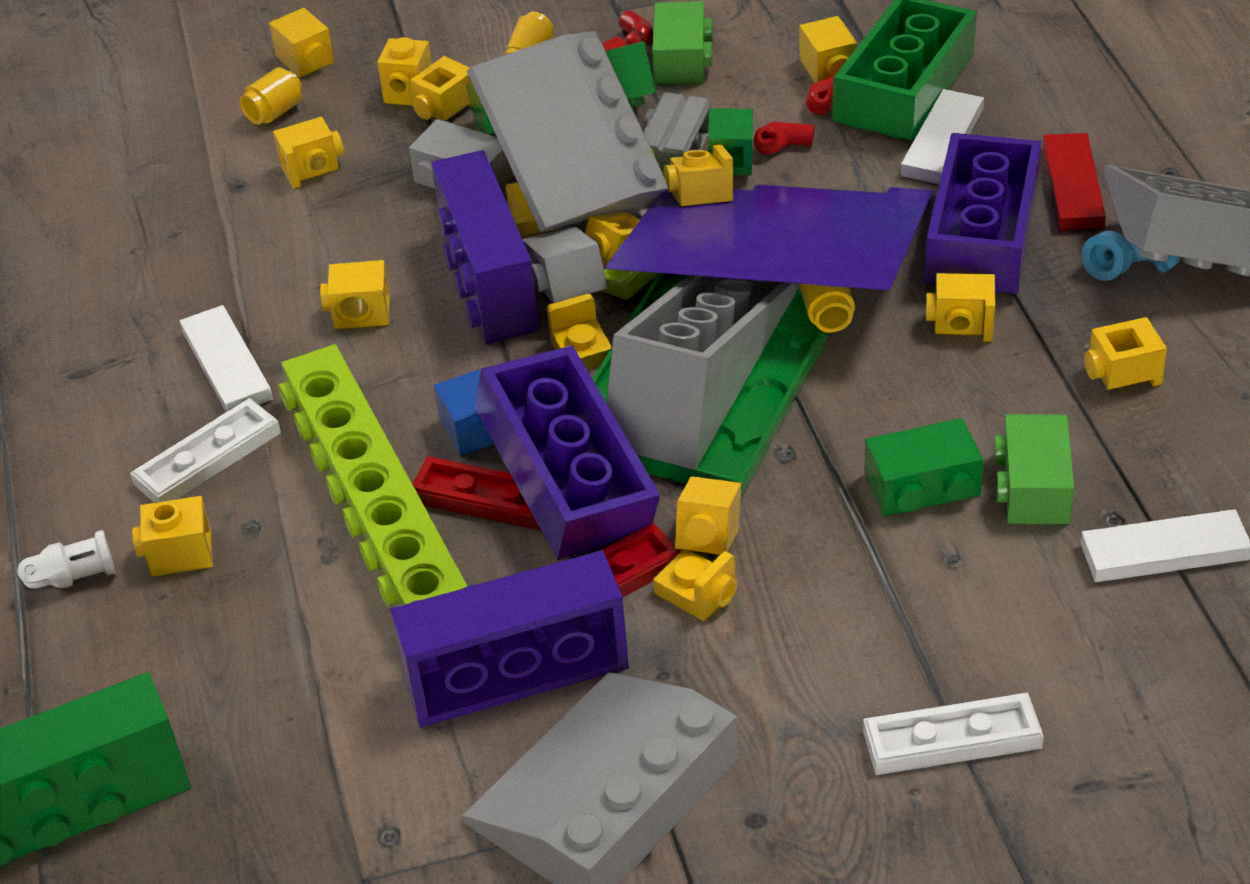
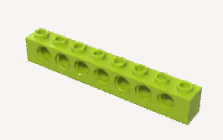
M333 344L281 362L285 382L278 384L283 403L287 411L296 410L297 413L293 414L302 441L311 439L312 444L309 445L313 462L319 473L323 471L328 473V476H325V481L332 501L335 505L343 502L345 508L342 509V516L346 528L352 538L360 536L362 542H359V549L367 570L371 572L377 569L380 576L376 577V582L386 607L394 604L398 607L416 600L427 599L467 587L464 578L337 345Z

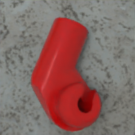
M625 11L620 16L619 27L629 33L626 36V42L631 45L644 41L645 47L647 45L651 46L653 44L654 26L633 11Z
M835 75L811 85L806 98V105L810 112L816 115H823L831 111L833 107V80Z
M774 121L758 128L753 138V145L757 151L766 155H772L789 145L813 146L815 125Z

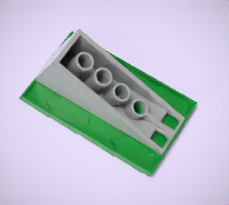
M658 273L627 324L613 335L612 348L592 379L648 474L665 479L670 477L673 478V481L684 484L688 483L691 476L742 483V497L769 452L771 441L792 408L793 399L822 353L825 341L831 332L820 330L809 320L798 283Z

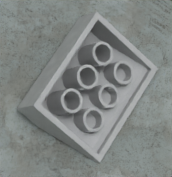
M596 31L561 35L480 63L467 70L540 232L588 223L589 217L618 212L638 213L669 188Z
M1105 165L1104 176L1124 237L1127 241L1140 248V256L1162 262H1167L1169 255L1184 257L1183 262L1185 264L1203 269H1211L1213 262L1226 264L1228 271L1250 276V190Z
M608 672L462 815L463 823L553 884H620L739 759L737 716L693 689Z

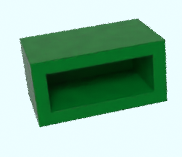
M963 418L865 439L864 475L883 517L981 495L984 459Z

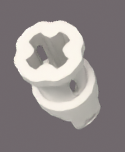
M104 530L95 532L94 538L63 546L61 542L48 545L39 555L22 560L17 568L19 578L31 589H39L49 585L63 589L73 586L74 580L100 572H105L107 575L116 573Z

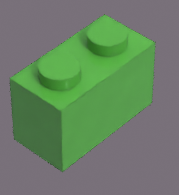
M704 1L655 3L652 48L654 85L704 84L705 67L713 66V17L705 18Z
M1005 414L1004 435L994 436V465H1003L1004 471H997L996 502H1006L1007 523L1070 524L1074 481L1067 415Z

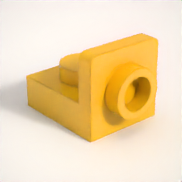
M628 212L589 217L585 234L598 243L603 269L640 221V219Z
M584 294L550 304L547 307L550 339L555 350L573 345L587 370L600 367L612 346L596 319L595 301L592 295Z
M682 550L653 579L654 594L702 621H705L719 606H726L733 598L738 585L735 573V556L726 551L712 563L690 550Z

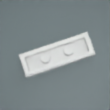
M943 89L901 163V176L939 185L951 133L971 134L983 111L984 97Z
M223 305L179 320L186 340L226 412L248 398L258 405L273 400L269 384Z
M248 398L130 472L133 484L154 503L179 499L281 433L279 422L252 399Z
M1236 509L1081 532L1080 545L1095 582L1250 560V539Z
M1028 693L863 719V733L875 775L1043 748L1044 736Z

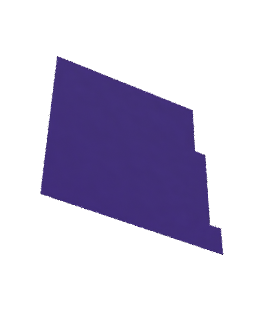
M755 185L753 190L733 189V201L680 206L671 192L664 191L655 199L604 269L890 290L934 190L889 187L887 193Z

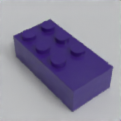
M951 133L927 234L925 284L936 285L937 273L995 274V293L1008 292L1018 294L1038 186L1042 141Z
M480 150L432 161L431 165L438 204L437 214L446 244H443L444 257L448 270H457L453 275L459 298H468L464 303L470 327H479L485 345L538 332L539 322L531 259L485 151Z
M573 345L481 368L475 410L557 560L613 544L653 523L660 493Z
M603 550L390 608L403 676L420 728L603 676L608 672L613 673L629 668L623 596Z

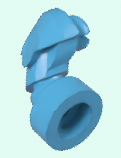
M1103 231L1091 237L1085 242L1081 251V259L1085 270L1092 277L1101 281H1108L1126 272L1131 263L1149 260L1150 263H1154L1158 272L1165 273L1180 261L1179 256L1169 255L1167 262L1142 257L1139 255L1140 248L1127 241L1124 236L1115 231Z

